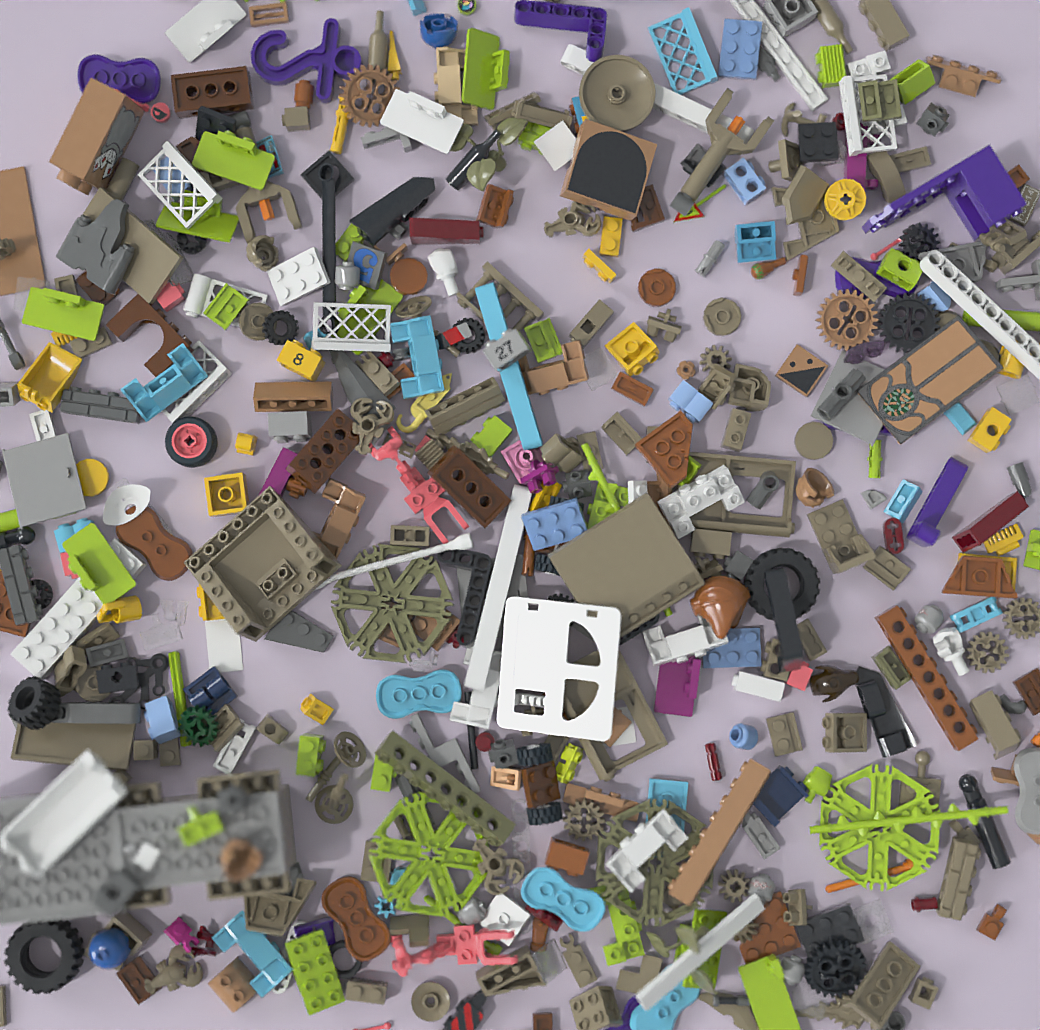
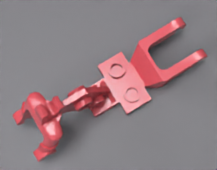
M391 426L387 431L393 438L378 450L371 443L369 445V448L372 450L371 454L379 461L385 458L396 460L399 464L396 468L402 474L400 479L411 492L404 500L415 514L423 509L426 523L443 544L448 543L447 538L432 520V515L442 507H446L464 530L469 528V525L449 500L439 497L445 490L433 478L426 481L415 466L411 469L405 460L400 461L398 458V448L401 447L403 441L397 431Z
M455 924L454 934H438L436 936V944L414 955L406 952L402 935H391L390 943H392L396 953V960L392 961V969L396 970L400 976L405 977L408 975V969H412V963L431 964L435 959L446 955H457L458 965L477 964L479 959L483 965L518 963L517 955L510 957V955H492L484 950V940L512 939L515 937V930L507 932V930L483 928L475 933V924Z

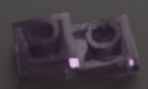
M884 340L870 341L847 350L843 362L859 364L863 363L865 356L871 358L881 356L885 348Z

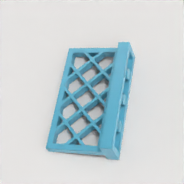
M689 7L683 9L677 15L648 27L673 92L683 95L710 82L712 84L718 81L717 74ZM681 19L683 22L681 31L671 28L673 22ZM658 28L666 29L663 39L655 37L653 31ZM669 31L679 35L675 44L666 41ZM681 36L690 40L687 49L678 46ZM664 44L674 47L670 57L661 52ZM676 48L686 52L682 61L673 58ZM688 53L697 57L695 66L685 63ZM671 61L681 64L677 74L668 69ZM683 65L693 69L689 78L680 75ZM696 70L704 74V80L700 82L692 80ZM678 78L688 81L684 89L677 91L675 84Z

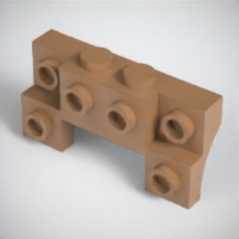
M580 340L561 345L564 359L530 368L526 355L518 360L528 395L539 393V395L547 394L550 392V389L554 388L563 390L568 388L570 384L589 379Z
M329 478L322 497L335 503L321 533L314 532V534L337 559L344 543L347 544L350 540L352 526L356 527L359 521L358 514L366 499V495L349 488L344 483Z

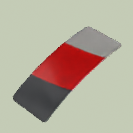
M467 322L435 336V339L438 340L439 350H443L471 337L472 333Z

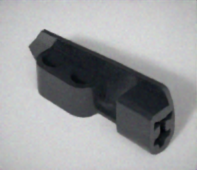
M411 178L350 219V223L357 227V232L370 245L375 246L401 221L407 222L409 218H412L427 204L429 195L435 191L434 178Z
M859 666L856 670L859 674V681L855 685L864 713H867V719L871 722L882 758L917 747V743L880 673Z

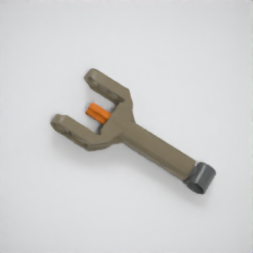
M729 88L725 90L705 120L711 146L680 189L681 192H678L669 205L683 216L687 215L694 205V201L698 199L726 156L752 153L774 122L769 116L764 119L747 144L743 143L744 140L736 136L745 123L742 117L736 115L727 129L721 124L717 125L715 123L732 99L733 91Z
M244 110L228 115V117L237 120L235 128L236 137L241 139L243 137L250 138L257 147L247 111ZM267 180L263 190L260 191L249 187L246 193L242 195L236 206V211L247 244L256 237L247 207L250 206L252 208L259 205L264 221H270L275 218L270 202L280 199L281 196L288 219L293 225L294 230L302 228L293 195L289 190Z

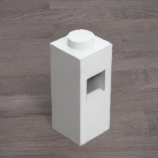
M741 671L734 674L731 683L734 686L733 690L781 702L785 687L783 682Z

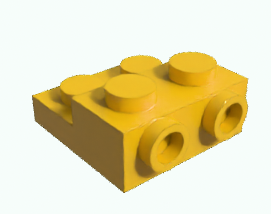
M635 322L631 323L604 345L630 377L632 375H639L644 369L643 366L648 362L654 363L660 353L655 343Z

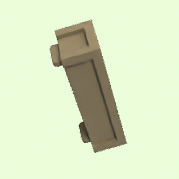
M523 98L520 101L515 100L511 114L517 119H526L529 122L552 128L563 120L570 129L573 116H570L569 111L566 109L565 112H560L526 103Z

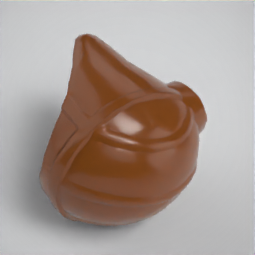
M715 576L705 580V584L696 589L694 597L690 599V605L694 615H700L705 618L711 625L716 637L724 639L730 628L733 629L738 626L750 594L749 589L738 580L726 576Z

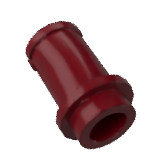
M915 897V899L911 900L912 910L918 913L921 910H936L938 908L936 897Z

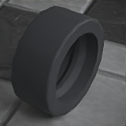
M339 940L329 948L332 960L334 953L338 949L346 948L345 940ZM355 959L354 966L347 971H341L335 967L338 978L349 979L355 976L360 970L363 961Z

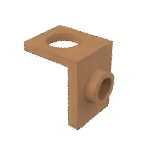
M405 243L386 258L388 266L404 257V253L408 250Z

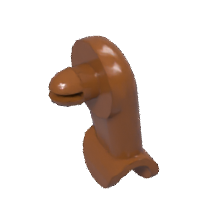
M536 917L532 921L530 949L533 952L541 953L546 949L545 942L549 926Z

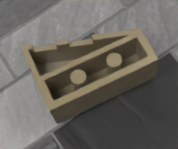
M991 690L971 699L969 706L979 727H982L987 736L985 738L986 742L991 743L996 753L993 756L997 760L1017 750L1021 742V735L1016 728L1013 729L1010 723L1012 721L1007 711L1004 712L1001 707V699L997 694L994 695Z
M528 945L508 954L510 957L517 955L518 963L487 965L476 971V979L485 996L508 993L517 989L525 990L534 986H547L545 977Z

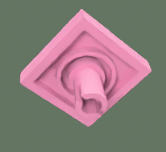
M521 440L500 451L519 484H521L520 479L529 474L528 469L531 468V461L534 459L540 462L544 461L541 457V447L524 450Z

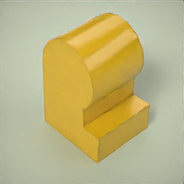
M239 432L235 444L236 452L254 456L258 437Z

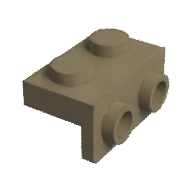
M715 364L702 382L698 392L713 401L712 409L715 410L718 405L722 406L727 398L726 394L733 391L736 385L733 382L736 374Z

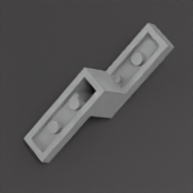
M419 713L411 716L412 721L409 724L413 732H418L420 738L417 740L422 750L426 749L427 757L440 767L457 759L458 763L455 765L459 773H463L466 778L464 781L465 786L474 793L480 792L481 788L456 737L435 747Z

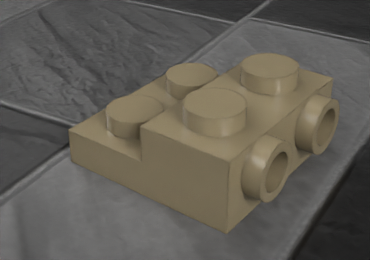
M825 713V717L822 719V726L825 729L822 745L825 748V752H867V713Z

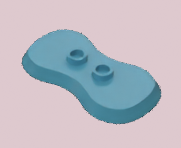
M436 670L419 678L391 675L382 679L376 689V701L380 712L384 716L393 719L403 718L413 712L422 710L448 713L452 711L454 701L460 703L462 697L461 684L458 677L448 670Z
M546 867L536 868L529 873L523 882L521 895L530 907L555 913L573 930L580 932L590 931L603 918L605 902L600 895L590 890L571 886L553 869Z
M682 980L648 1011H645L641 1004L638 1005L630 1018L631 1030H674L678 1016L685 1008L698 999L701 988H685L682 986Z

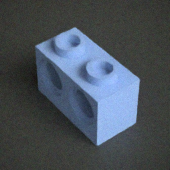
M742 158L725 170L723 176L744 205H747L764 193L766 184L761 176L755 174L752 163ZM736 170H743L745 172V176H738L736 174ZM747 185H754L756 187V191L750 192L747 189Z

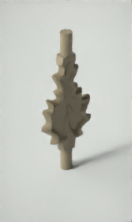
M430 428L426 431L427 436L434 440L438 439L446 447V450H449L453 445L458 447L486 475L491 473L505 480L509 478L510 473L498 467V464L493 462V458L487 455L485 448L480 449L476 444L469 443L468 441H465V444L459 443L456 438L451 437L450 439L445 434L436 435L435 431Z
M842 993L841 998L835 995L836 1004L833 1002L825 1004L819 1001L818 1007L812 1005L807 1007V1009H794L796 1017L816 1018L817 1021L826 1017L830 1018V1020L835 1018V1024L838 1022L843 1023L842 1029L854 1025L859 1030L864 1021L869 1023L851 1006L844 1007L842 1005L844 1002L849 1001L853 994L847 996L845 993Z

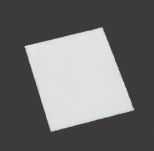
M144 842L134 863L150 871L160 851Z

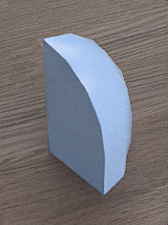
M934 281L930 282L926 288L916 294L918 297L922 295L921 301L923 302L929 299L927 305L934 304L932 310L935 311L948 310L951 305V297Z

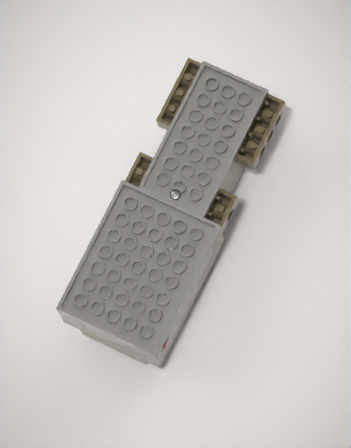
M280 769L200 777L197 779L198 794L163 797L161 781L132 785L123 783L128 792L39 878L32 874L27 875L21 869L22 864L19 858L12 853L7 854L1 848L2 843L0 841V925L104 914L92 903V900L96 897L94 893L101 885L105 887L110 882L107 878L115 870L119 872L123 868L142 885L118 912H124L127 909L168 905L172 902L171 886L206 882L208 901L289 892L292 889L290 868L297 861L289 784L281 785ZM228 785H241L240 789H246V794H249V806H246L244 811H240L239 815H228V811H218V790L228 789ZM44 792L0 797V834ZM195 805L200 816L217 811L224 830L185 847L178 828L192 820L187 808ZM236 838L241 840L246 838L262 854V863L259 869L249 878L241 881L227 879L220 861L224 846ZM144 842L160 851L150 871L134 863ZM117 887L111 888V893L118 897L120 894Z

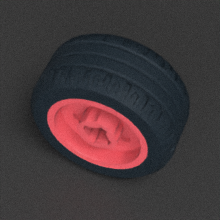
M188 416L176 420L169 427L165 437V447L168 455L176 463L185 467L195 468L205 465L213 458L217 450L218 439L215 430L209 423L201 418Z

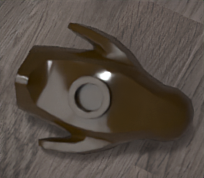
M831 665L816 666L815 669L824 671L812 675L809 679V684L813 696L830 695L822 701L829 702L838 698L850 686L858 683L859 674L856 670H842Z

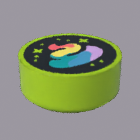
M458 0V11L465 16L473 14L476 10V1Z

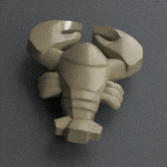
M573 201L569 212H567V207H564V209L562 208L558 211L559 219L552 224L544 223L546 235H549L550 238L553 237L554 232L564 231L567 236L575 235L577 233L575 230L588 237L596 235L601 227L599 215L595 214V222H592V216L588 218L584 226L586 218L578 212L591 213L587 207L596 212V207Z
M359 398L352 404L351 415L360 423L358 425L353 422L352 433L360 434V445L355 446V451H358L359 454L367 455V453H371L372 450L369 448L371 441L374 437L380 438L384 430L383 427H379L390 424L393 421L394 410L388 402L377 401V404L384 408L380 410L379 407H376L381 417L380 419L375 414L362 416L372 408L370 405L364 406L368 403H373V400Z
M485 838L482 840L478 839L472 849L473 851L479 850L483 861L477 865L481 874L483 875L486 870L488 871L484 887L492 895H501L507 892L510 887L508 885L501 888L499 885H505L506 882L494 879V876H504L507 866H510L509 879H512V875L515 873L516 877L512 883L516 884L524 875V864L517 858L503 859L502 857L508 855L505 850L499 847L494 852L486 846L487 841Z
M178 944L171 948L168 965H166L165 959L157 964L156 968L160 973L152 981L147 978L144 980L145 990L152 995L155 994V988L157 987L160 988L167 985L170 992L179 989L180 986L177 982L186 987L198 985L203 978V969L200 963L196 962V972H193L194 966L191 965L187 977H185L186 966L177 962V959L186 962L190 961L189 958L185 957V954H189L194 959V951L186 952L183 944Z

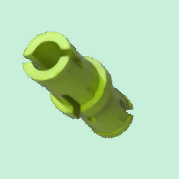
M876 440L873 447L869 443V457H867V461H869L868 478H881V461H883V457H881L882 440Z

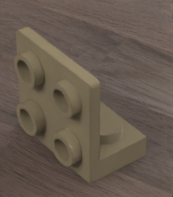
M596 986L569 1001L577 1030H600L604 1027H619L623 1025L611 986Z

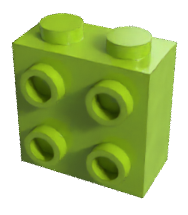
M308 733L300 735L295 775L315 777L323 771L324 760L321 759V754L326 749V740H323L324 735Z

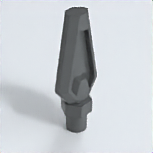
M760 46L758 68L760 71L766 72L776 82L781 77L777 72L778 69L775 67V59Z

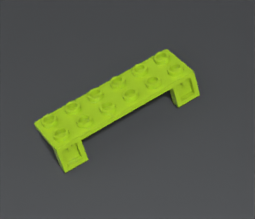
M775 954L739 966L738 971L759 1030H801L783 980L785 978Z

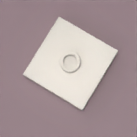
M503 893L495 896L487 908V912H485V919L479 922V924L489 930H507V932L515 930L514 938L500 939L507 946H510L531 916V913L507 894Z

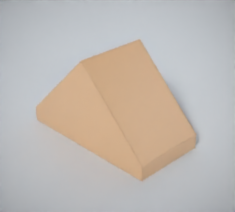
M492 766L490 786L520 791L521 769H496L495 766Z

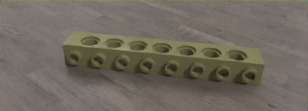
M393 730L385 737L375 751L381 762L388 763L397 774L409 779L410 784L421 788L427 797L435 799L443 809L451 811L459 821L471 826V830L484 836L489 844L497 847L504 844L516 826L514 822ZM395 751L400 753L401 759L395 756ZM410 763L416 766V771L411 769ZM426 775L431 777L432 783L426 780ZM441 786L446 788L447 794L442 792ZM457 798L462 801L463 806L457 803ZM472 810L478 813V818L473 816ZM488 822L492 823L493 830L488 827Z

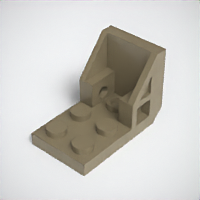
M843 499L807 514L833 574L844 572L876 558L873 549L862 534L857 533Z

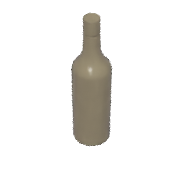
M811 0L818 10L816 18L825 32L842 44L846 54L851 53L853 49L844 35V24L829 0Z
M378 10L376 11L375 30L369 37L368 64H371L373 69L378 65L381 70L382 68L387 69L388 38L383 30L384 11Z
M122 158L106 190L116 199L123 200L140 166L129 159Z

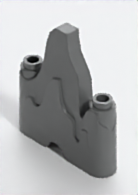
M119 199L111 201L92 223L91 218L81 214L75 220L56 254L60 261L72 269L86 270L89 281L111 294L116 293L135 249L126 243L120 246L125 233V216L129 204Z

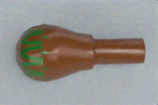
M781 257L772 262L755 263L751 267V275L755 279H763L775 268L786 264V260L784 257Z

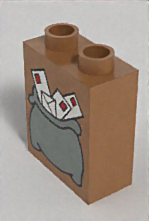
M90 78L49 160V163L60 169L56 179L88 196L93 187L96 189L100 187L107 189L145 111L125 94Z

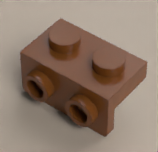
M487 184L476 221L494 228L503 227L508 221V210L514 201V191L504 190L492 184Z

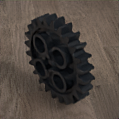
M904 293L902 299L899 295H896V301L889 299L890 306L884 304L883 308L886 311H880L879 313L883 317L878 318L877 321L882 323V325L877 327V330H883L879 337H886L883 343L890 342L889 349L895 346L896 353L903 349V355H905L907 350L911 351L936 331L934 330H939L941 327L935 324L940 322L941 319L935 318L938 311H932L934 304L928 306L929 299H926L924 302L921 301L922 295L917 299L914 293H912L910 298ZM909 308H912L910 321L912 325L909 329V339L905 340ZM897 310H903L905 312V316L898 317L895 312ZM921 312L925 318L919 320L915 317V313ZM899 328L903 331V334L896 336L893 333V329ZM916 330L920 331L922 337L915 338L913 337L912 332Z
M832 939L829 945L822 942V948L815 946L817 951H810L811 957H806L807 963L804 964V975L807 984H810L811 990L815 989L817 994L822 992L824 997L830 994L832 999L835 994H838L839 998H841L844 992L847 996H849V990L855 992V986H859L860 980H863L865 977L864 974L868 973L866 968L868 964L860 947L856 948L855 943L849 945L848 940L842 944L840 939L835 944Z

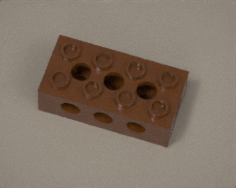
M247 66L171 75L174 110L179 119L197 117L198 109L201 106L219 113L254 110L250 72ZM235 88L234 91L228 92L229 89ZM216 90L214 94H209L211 91ZM197 92L194 97H190L191 94Z
M337 408L288 464L286 470L316 494L354 450L355 446L360 443V434L352 433L354 421ZM335 434L340 435L342 440L336 439ZM322 448L328 449L330 454H325ZM310 462L316 463L318 468H313Z
M454 445L427 472L484 528L512 501ZM459 469L458 476L453 478V472ZM472 483V488L466 491L467 485ZM485 496V501L480 504V498Z

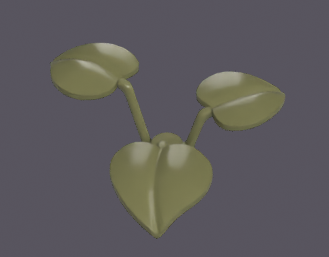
M508 118L499 124L497 129L502 134L496 141L498 151L490 150L487 159L483 158L481 162H473L467 170V178L475 188L484 192L487 183L495 172H500L506 167L507 163L502 157L504 152L502 151L501 144L503 146L512 144L527 126L528 121L526 119ZM463 123L450 151L457 152L463 149L467 142L473 146L476 145L470 139L474 130L469 124Z
M678 926L675 928V931L681 941L672 946H666L665 942L652 932L647 931L645 933L653 948L661 956L668 958L670 956L669 951L682 944L687 945L693 953L700 954L698 941L710 931L705 926H701L696 932L694 927ZM696 968L690 973L700 988L712 994L719 993L703 971Z

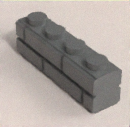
M70 386V390H63L60 408L62 413L140 424L141 415L127 398L119 397V393L108 392L107 395L100 394L101 391L89 389V392H82V388Z
M21 545L0 549V566L16 626L40 621L41 615H43L42 606L37 604L36 597H38L36 585L33 586L31 578H34L31 567L27 566L26 562L29 559L27 549H23Z

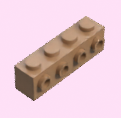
M332 381L255 382L253 394L255 412L332 411Z

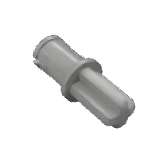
M716 240L707 254L703 255L704 258L695 272L706 277L712 265L716 264V259L725 245Z

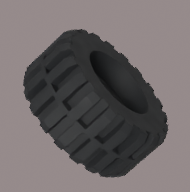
M776 548L760 554L745 574L744 586L749 589L750 598L748 603L759 615L764 616L766 619L774 620L769 597L764 589V570L787 567L796 573L800 584L799 592L792 600L796 619L807 614L812 605H815L816 597L820 593V589H818L820 584V578L817 576L818 570L812 565L810 558H806L802 552L794 551L791 548Z
M53 919L25 922L13 932V936L9 937L7 941L9 946L5 948L4 955H7V959L4 960L5 966L10 968L7 971L9 977L13 975L15 978L13 982L17 986L22 984V990L26 992L33 990V994H40L41 992L49 994L54 990L57 991L64 987L78 974L79 968L84 962L82 956L84 955L85 948L81 947L84 941L82 937L78 938V929L70 927L72 924L70 921ZM40 936L48 937L58 945L61 952V962L54 971H41L31 962L29 946L35 938Z

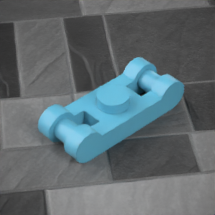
M988 597L950 615L951 621L955 622L958 632L961 633L1003 612L996 604V597ZM989 605L991 609V612L987 613L985 609V606ZM966 616L968 622L964 624L961 617Z

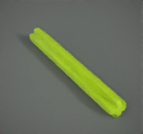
M178 651L168 653L178 721L181 718V713L187 709L185 691L183 690L184 683L180 654ZM180 736L181 747L190 746L192 741L190 740L187 743V737Z

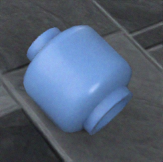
M736 724L730 731V742L738 749L751 750L757 744L758 732L751 725Z

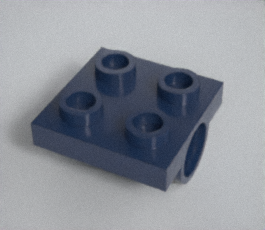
M213 666L183 689L193 707L198 704L199 708L205 705L206 711L212 709V716L225 704H229L238 697L216 666Z

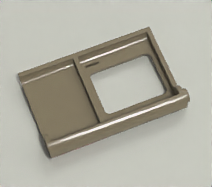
M689 452V455L702 465L691 483L698 476L706 475L722 465L729 469L732 477L735 475L761 477L764 472L773 471L778 479L785 481L781 517L734 514L727 511L722 501L719 500L689 517L694 529L788 538L790 534H794L795 523L791 521L796 461Z
M598 649L571 664L599 667L602 664L600 651ZM619 649L614 702L619 699L624 700L645 740V745L613 761L602 741L578 738L599 780H604L605 782L613 779L617 770L668 745ZM574 678L565 679L563 711L568 720L580 717L590 708L599 692L600 685L598 682Z

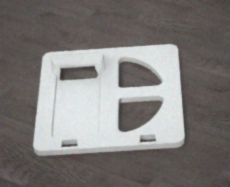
M524 597L509 598L505 609L497 713L499 726L600 741L609 739L612 734L621 612L613 607ZM528 603L539 604V611L529 610ZM587 610L599 611L598 618L588 617ZM571 621L581 623L594 637L601 654L602 664L599 667L568 663L567 653ZM574 678L598 682L600 685L599 692L590 708L574 720H565L563 718L565 679ZM516 689L543 691L546 693V696L518 693ZM518 704L545 708L544 716L516 713L514 707Z

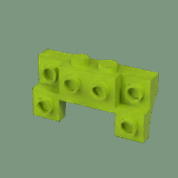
M599 481L593 504L589 503L586 513L590 515L589 521L586 522L588 529L613 514L604 511L609 501ZM618 486L614 496L619 506L624 507L628 505V488Z
M605 885L588 888L587 890L600 895L605 905H608L617 942L602 946L607 966L645 955L639 934L640 931H643L641 924L604 899L611 894L609 893L607 896L601 895L602 892L606 891ZM628 889L620 891L618 893L619 900L632 909L637 910L635 900L631 901Z

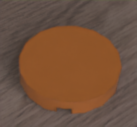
M400 259L391 268V285L395 291L402 295H416L427 284V270L416 259Z
M654 268L647 271L638 283L640 298L652 307L666 305L672 300L676 292V283L673 276L663 269Z

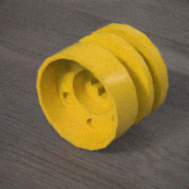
M842 179L832 184L825 193L824 198L827 212L835 219L844 221L859 215L866 204L865 190L860 183L852 179ZM844 194L851 198L847 205H844V202H840V198H843Z

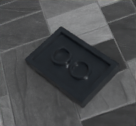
M850 903L808 917L807 925L795 926L808 957H811L810 951H817L815 946L822 948V942L829 945L831 939L834 944L837 943L838 939L841 940L842 944L848 940L849 945L865 941Z

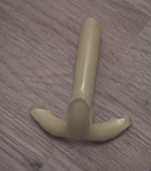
M793 102L785 108L781 122L782 134L784 137L787 136L788 122L797 124L824 123L827 115L820 113L816 122L800 117L803 115L800 110L792 111L796 105Z

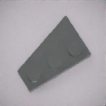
M290 611L269 630L264 639L324 653L334 636L297 613Z

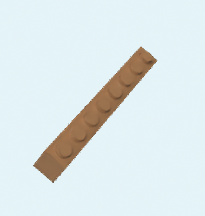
M751 758L741 766L739 770L742 772L738 779H733L729 787L731 788L730 793L722 797L719 803L721 805L719 811H714L709 819L711 822L708 829L704 828L699 836L701 839L699 844L692 847L689 852L690 859L687 863L685 861L682 863L678 871L680 872L677 880L674 878L668 887L670 895L689 907L692 906L771 775V770Z

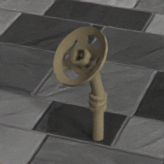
M428 296L410 298L402 302L396 308L395 313L401 318L412 317L414 319L422 317V313L431 306L432 300ZM433 329L434 337L437 336V335H439V334H441V333H438V332H439L438 330L435 331V330ZM453 345L445 348L456 358L461 353Z
M344 731L335 737L334 750L337 756L322 771L323 774L320 773L321 777H317L318 781L305 798L311 803L313 802L322 787L327 785L326 781L330 780L329 777L332 778L331 774L341 762L351 768L360 767L365 762V747L355 734ZM346 738L351 740L356 746L346 742ZM358 752H359V760H358V762H356L355 760L357 759Z
M346 773L341 774L337 785L323 788L315 799L316 813L326 823H341L352 813L353 798L349 791L344 788L349 778ZM326 793L327 796L323 799L322 806H320V799ZM329 798L330 801L325 805L326 800ZM345 804H348L347 812L344 816H341L340 814L344 811ZM342 805L341 810L338 812L337 809ZM326 811L334 815V819L325 817L322 812Z

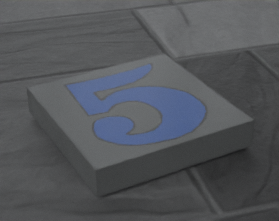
M352 241L348 262H354V266L360 269L359 284L378 290L388 253Z

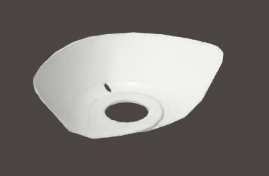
M131 484L114 490L107 498L104 506V523L117 526L137 517L149 503L150 489L142 485ZM134 504L136 511L131 515H127L125 513L126 506Z

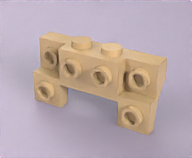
M436 47L437 73H434V84H438V91H435V102L444 106L448 113L462 118L465 124L478 126L477 106L462 105L460 71H464L466 49Z

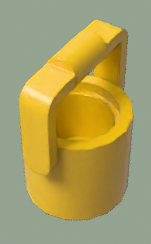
M1002 346L999 355H1002L999 363L1002 364L1003 369L998 373L1006 377L1020 379L1025 366Z
M136 595L106 603L97 614L98 622L114 621L118 624L139 620L142 616L141 602Z

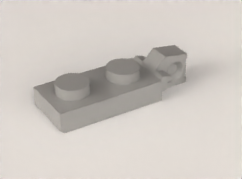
M748 812L741 823L742 828L762 857L766 859L781 848L759 816L755 813L750 815Z

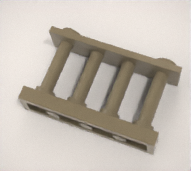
M488 261L482 266L484 271L483 277L465 296L460 292L456 294L457 303L462 308L471 310L484 322L481 309H477L470 301L476 295V287L494 280L498 284L497 293L499 297L506 293L512 297L511 302L503 310L505 319L517 306L521 305L526 309L525 315L516 323L512 330L517 329L520 331L531 319L535 318L539 321L544 314L541 309Z

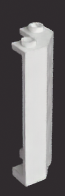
M89 750L0 834L1 848L7 854L12 853L19 858L22 864L21 869L27 875L32 874L39 878L128 792L117 775H112L105 768L106 764Z

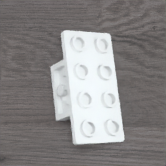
M202 0L165 32V35L185 59L191 62L240 21L246 13L235 0Z
M396 89L380 123L442 153L449 154L464 120L448 113L444 106L411 91L407 94Z

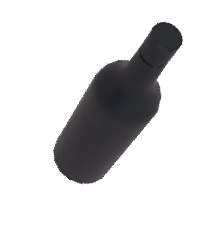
M495 129L483 143L474 145L449 173L446 181L454 189L460 191L469 181L467 170L470 165L476 161L481 162L483 158L487 159L490 147L502 133Z

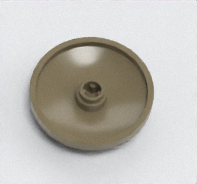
M609 55L600 58L585 71L579 87L580 106L588 120L622 132L632 130L646 120L655 102L653 78L647 68L634 58L625 55Z

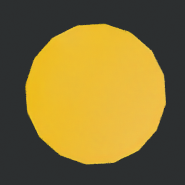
M84 459L76 464L83 495L88 497L100 495L107 488L109 473L104 464L95 459Z

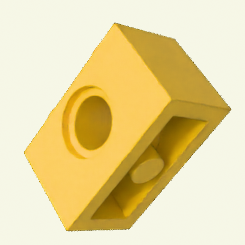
M991 407L987 409L967 441L985 453L992 450L995 451L1000 444L999 438L1001 435H1005L1010 429L1011 425L1009 423L1012 419ZM988 426L994 428L995 433L993 436L988 434Z

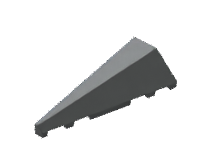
M329 350L332 357L331 360L335 364L338 377L351 405L359 398L373 400V403H368L364 406L370 405L372 408L362 416L375 414L380 419L381 417L376 407H379L380 410L384 408L378 405L377 401L388 402L393 407V410L396 409L390 400L343 350Z

